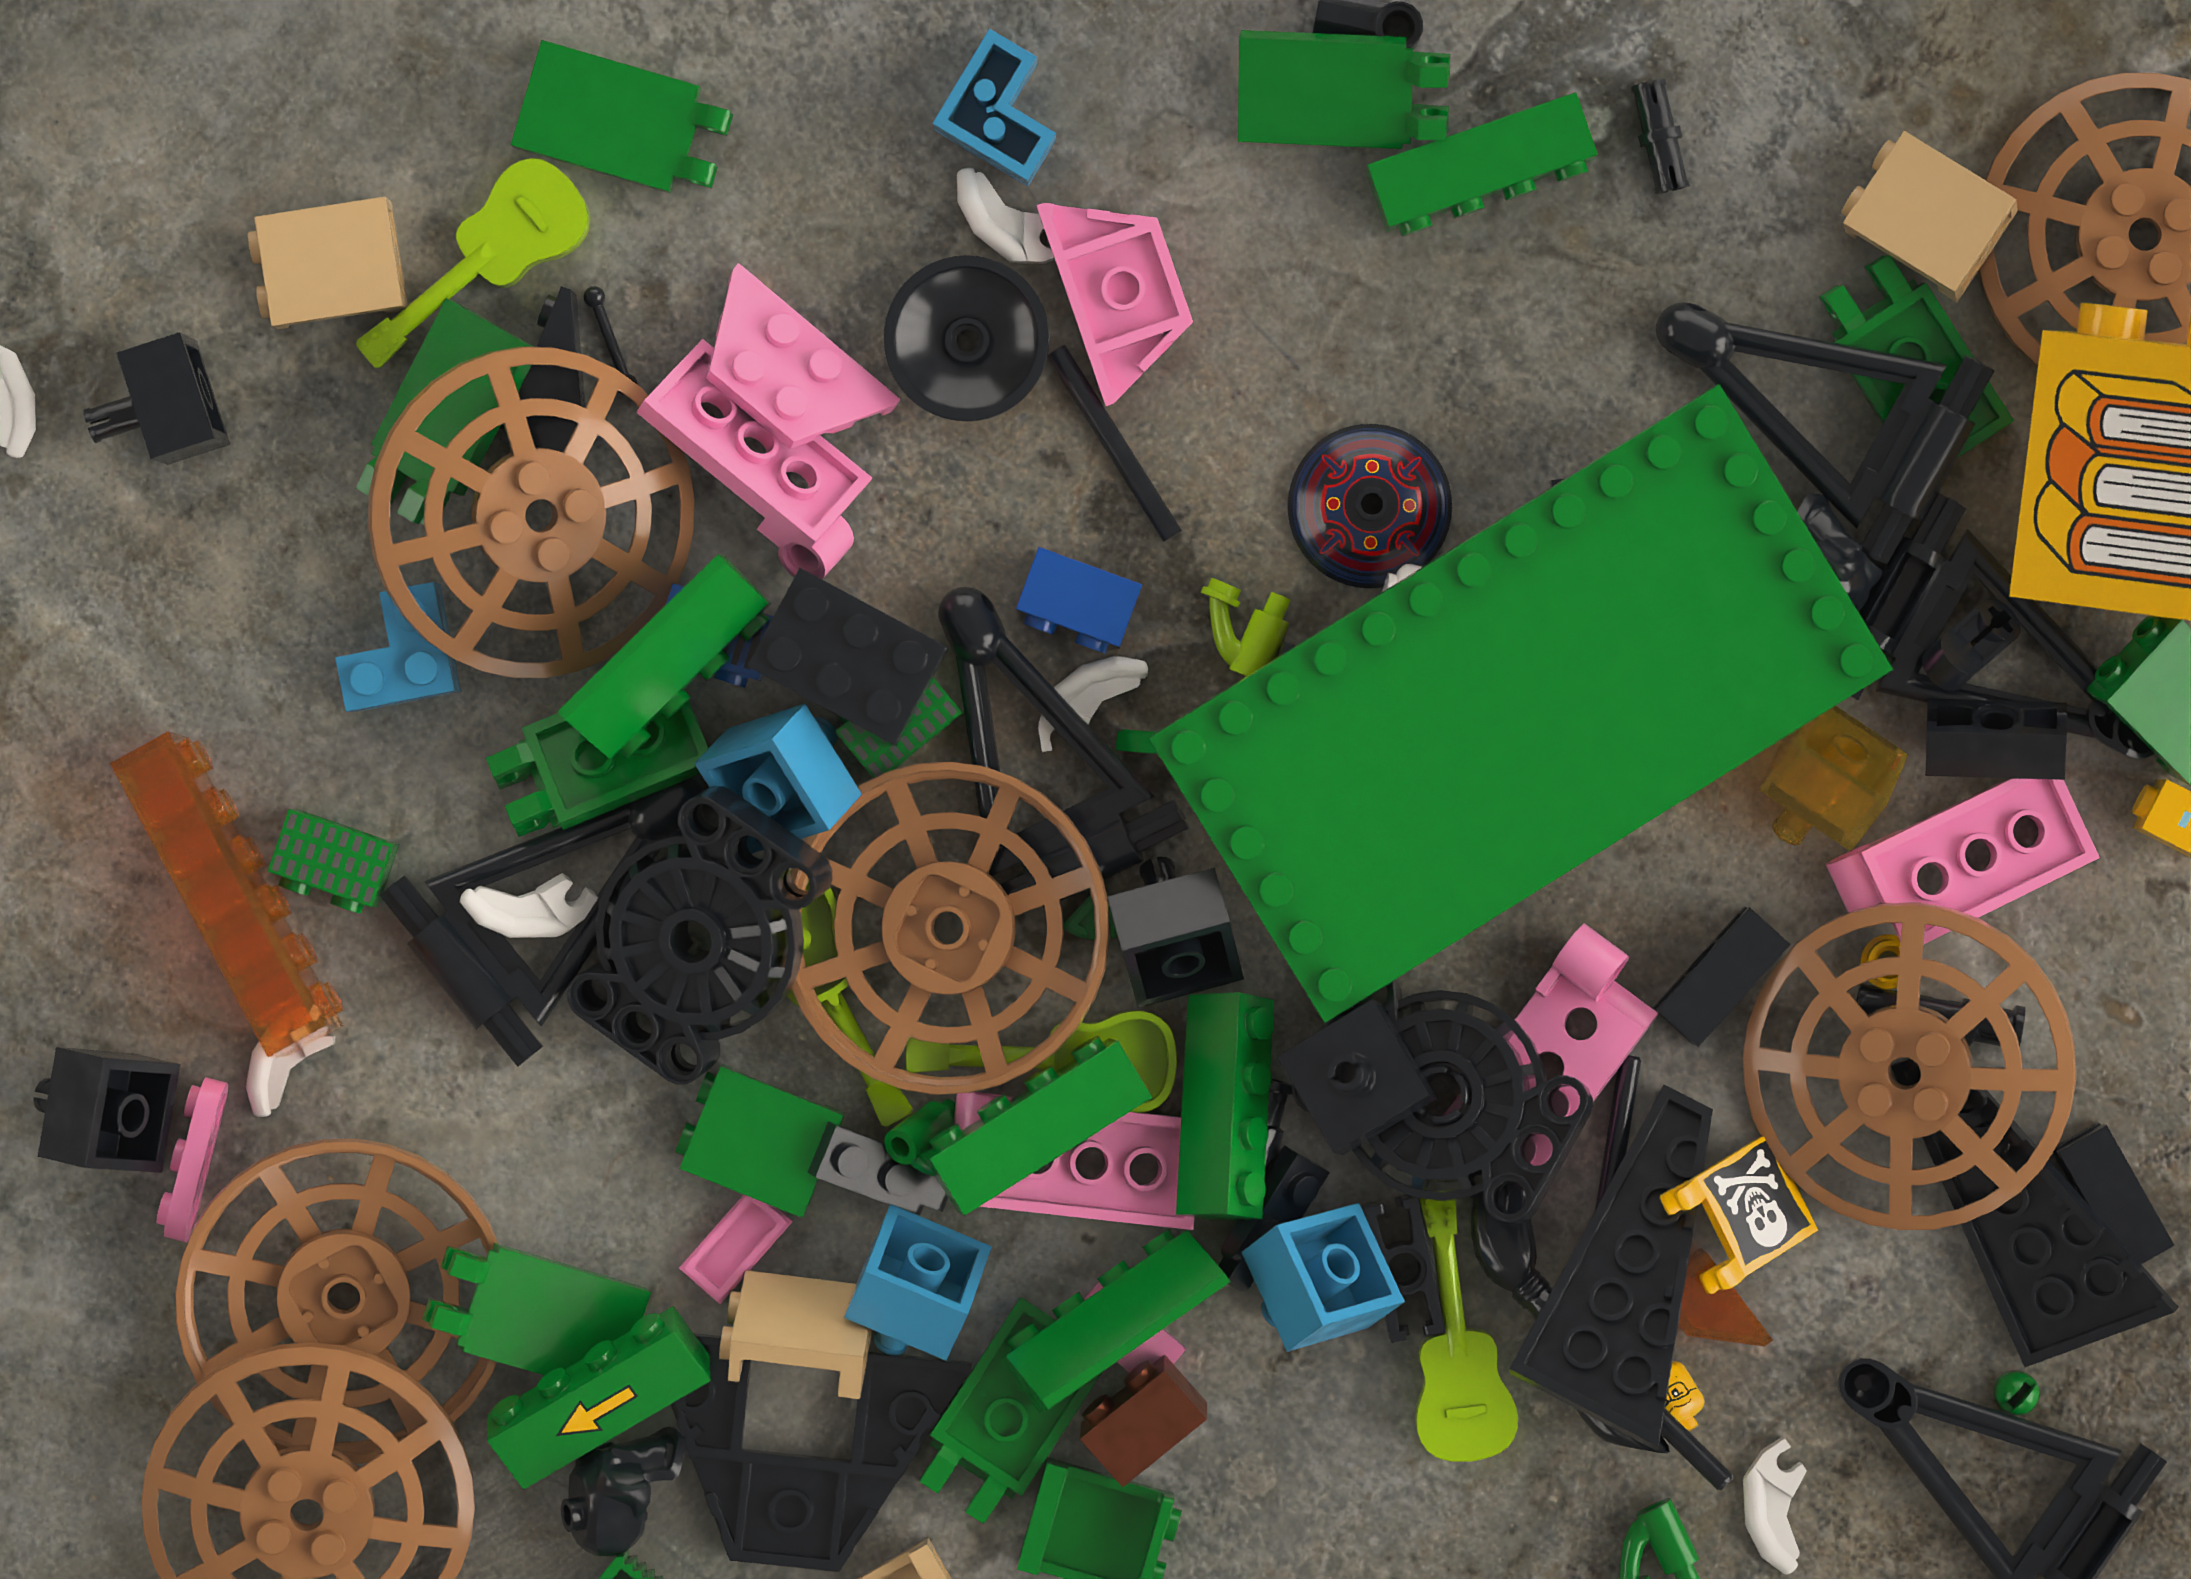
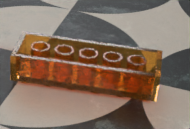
M168 731L109 763L267 1057H287L344 1026L338 1016V1013L344 1011V1007L337 992L330 982L323 984L315 974L312 965L318 962L317 956L303 933L296 935L288 924L285 917L292 914L291 908L277 885L270 887L259 869L266 866L265 860L251 837L245 839L233 821L240 817L238 809L224 788L218 790L213 785L207 772L213 770L214 766L200 741L192 742L189 737Z

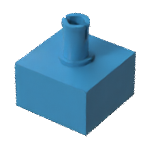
M806 704L728 728L694 763L709 788L712 786H724L731 789L800 839L830 830L862 795L833 748L837 741L835 728L826 719L813 717ZM752 836L747 837V847L751 854L764 850L762 843Z
M1359 1203L1276 1225L1242 1251L1243 1257L1263 1298L1261 1304L1262 1315L1271 1326L1276 1327L1287 1352L1370 1328L1405 1302Z
M890 1204L870 1247L844 1318L876 1331L873 1337L875 1346L886 1354L892 1356L901 1355L906 1351L907 1346L910 1345L946 1361L968 1316L992 1246Z

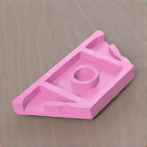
M1050 203L1036 205L1105 407L1110 406L1193 323L1158 218L1059 206Z
M739 263L736 265L729 277L725 304L716 331L717 338L706 374V379L789 449L814 441L815 437L820 434H833L852 427L856 421L881 413L883 416L895 409L900 401L899 397Z

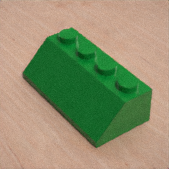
M717 554L557 712L609 759L615 758L620 752L628 759L651 737L645 728L660 713L668 720L691 698L684 690L699 675L708 681L729 661L730 657L724 650L739 635L748 642L766 625L770 618L764 611L772 603L726 556Z
M1167 1229L1142 1247L1148 1255L1145 1259L1132 1268H1129L1125 1260L1121 1261L1097 1278L1103 1287L1086 1300L1078 1291L1052 1310L1058 1319L1049 1326L1039 1331L1033 1323L1007 1341L1013 1351L1002 1359L1039 1413L1053 1407L1231 1282L1188 1230L1175 1237L1170 1229Z

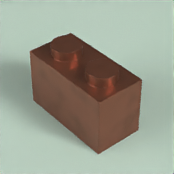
M1166 1355L1162 1356L1154 1364H1151L1149 1360L1139 1364L1124 1379L1126 1386L1112 1398H1109L1107 1394L1100 1396L1082 1414L1085 1420L1081 1422L1080 1440L1122 1488L1207 1420L1208 1403Z

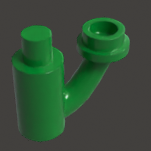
M945 1099L941 1103L929 1101L891 1129L884 1139L885 1148L890 1157L900 1164H911L918 1171L935 1177L923 1154L930 1151V1148L933 1147L930 1143L933 1137L954 1125L956 1103L950 1099Z
M1671 1498L1653 1503L1636 1514L1637 1519L1629 1527L1623 1541L1619 1579H1650L1648 1575L1639 1576L1641 1558L1647 1543H1650L1665 1575L1673 1573L1676 1579H1700L1693 1563L1699 1560V1556Z

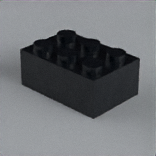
M799 568L747 666L897 746L949 648Z

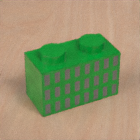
M933 678L897 746L839 715L838 718L842 721L843 725L835 732L874 779L899 767L962 715L963 712L937 680Z
M288 809L267 872L281 876L278 886L309 896L312 887L333 894L330 904L361 914L364 905L369 907L379 906L380 894L384 891L400 844L299 809Z

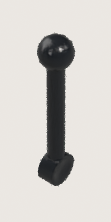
M591 286L584 292V302L594 310L614 367L638 385L636 377L628 373L604 309L605 293L600 287Z

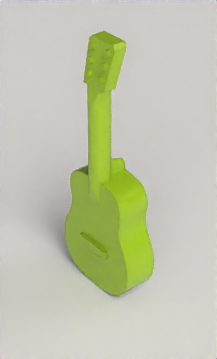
M529 158L509 166L496 181L482 209L465 219L457 229L456 240L465 258L393 319L387 317L356 341L358 349L374 368L381 369L406 343L408 339L405 336L439 309L446 298H452L479 274L496 287L501 289L509 288L516 285L532 267L562 258L573 252L584 241L590 229L589 210L576 186L557 167L541 159Z
M808 881V884H807V887H806L805 891H809V889H810V882H809V881ZM831 888L808 906L802 908L803 956L806 967L838 956L834 932L837 900ZM846 977L814 988L819 1001L822 1002L826 1012L837 1027L859 1048L875 1057L870 1044L841 991L849 986ZM790 989L786 997L793 1004L799 1006L792 989ZM859 1070L867 1085L865 1091L881 1126L888 1127L912 1113V1106L899 1088L873 1079Z
M1126 1010L1096 1022H1081L1077 1030L1057 1052L1034 1068L1043 1069L1052 1065L1055 1071L1059 1070L1074 1060L1071 1052L1076 1047L1093 1037L1099 1036L1102 1042L1108 1038L1117 1040L1153 1097L1130 1111L1141 1113L1159 1107L1170 1095L1177 1069V1052L1173 1033L1161 1017L1145 1010ZM1059 1021L1052 1027L1049 1036L1061 1024L1062 1021ZM910 1037L906 1044V1070L911 1073L949 1070V1066L984 1067L978 1045L940 1044L920 1041ZM1002 1046L1007 1064L1025 1056L1035 1048L1030 1046Z
M1448 1189V1190H1440V1191H1436V1192H1447V1191H1452V1190H1451V1189ZM1420 1199L1428 1237H1432L1445 1332L1429 1335L1419 1345L1418 1357L1423 1372V1384L1416 1404L1415 1427L1421 1443L1434 1457L1451 1462L1482 1460L1501 1453L1512 1443L1518 1429L1517 1408L1511 1394L1498 1374V1352L1493 1338L1484 1330L1466 1328L1454 1234H1457L1456 1200L1445 1202Z

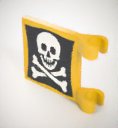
M1764 1136L1756 1138L1690 1180L1660 1195L1661 1203L1668 1215L1675 1214L1680 1210L1692 1209L1702 1203L1729 1258L1699 1275V1279L1707 1294H1713L1719 1289L1727 1290L1736 1286L1745 1276L1818 1231L1795 1182L1778 1164Z

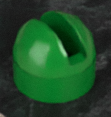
M2011 1370L2005 1372L1997 1379L1994 1385L1993 1393L1997 1405L2011 1415H2025L2031 1412L2038 1404L2040 1397L2039 1386L2032 1376L2023 1371ZM2026 1382L2031 1388L2012 1407L2007 1401Z

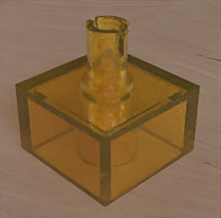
M1834 706L1784 737L1759 788V791L1785 807L1782 814L1772 824L1774 832L1784 842L1796 846L1800 845L1809 830L1815 827L1849 851H1852L1887 806L1909 754L1839 707Z

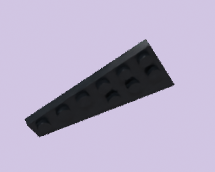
M1904 1058L1891 1066L1899 1084L1910 1086L1920 1081L1921 1070L1914 1060ZM1971 1089L1968 1099L1958 1115L1981 1138L1996 1118L2000 1104L1988 1090ZM2013 1120L2004 1137L1993 1151L2013 1170L2018 1172L2029 1160L2037 1146ZM1941 1130L1922 1137L1935 1166L1963 1154ZM2049 1159L2043 1169L2020 1193L1994 1211L1961 1224L2024 1367L2175 1313L2179 1308ZM1976 1165L1964 1173L1942 1181L1954 1210L1983 1199L1999 1188Z
M1663 1085L1509 1368V1374L1658 1451L1697 1212V1206L1692 1209L1680 1210L1675 1214L1668 1215L1661 1203L1660 1195L1703 1172L1713 1109L1666 1085Z

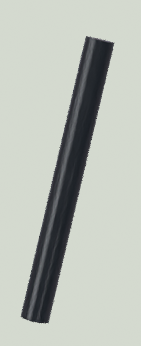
M1063 345L1047 356L1048 360L1163 542L1182 531L1067 347Z

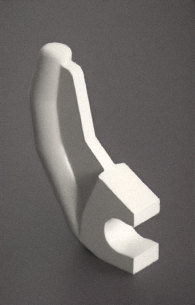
M963 168L957 172V202L977 237L1010 263L1045 264L1055 260L1051 248L1045 247L1040 241V235L1045 230L1039 214L1021 212L1005 206L986 176L981 172L975 173L974 168Z
M0 345V446L7 448L6 454L10 457L21 458L24 456L36 431L35 393L16 353Z
M1116 655L1082 664L1058 683L1054 689L1089 725L1092 716L1101 702L1137 688L1140 685L1141 679L1147 677L1148 666L1145 661ZM1041 714L1038 726L1042 752L1052 751L1050 735L1055 728Z
M561 873L537 887L535 891L520 896L484 886H478L475 890L467 889L461 895L460 903L475 922L483 927L509 938L558 937L565 934L586 918L598 897L592 890L585 887L577 900L566 901L565 894L573 882L568 876Z
M311 1003L276 1016L251 1054L245 1087L254 1116L267 1117L271 1114V1109H276L280 1105L290 1070L307 1056L335 1044V1036L320 1035L315 1030L314 1023L320 1015L337 1016V1005Z
M1782 1436L1762 1449L1743 1477L1745 1526L1760 1556L1781 1573L1787 1575L1797 1568L1798 1563L1796 1559L1800 1554L1787 1519V1513L1791 1498L1794 1496L1807 1470L1801 1462H1798L1788 1470L1778 1468V1455L1791 1447Z

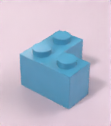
M989 28L933 121V128L935 132L1029 187L1056 142V133L1013 107L1038 65L1037 56Z
M429 582L409 586L408 589L419 607L441 630L450 635L441 584ZM387 591L379 592L390 647L335 657L346 712H359L462 692L456 660L423 639L402 617Z

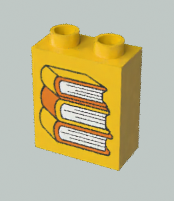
M2080 303L2077 332L2042 330L2009 597L2191 621V315L2187 345L2144 340L2148 310L2111 305Z

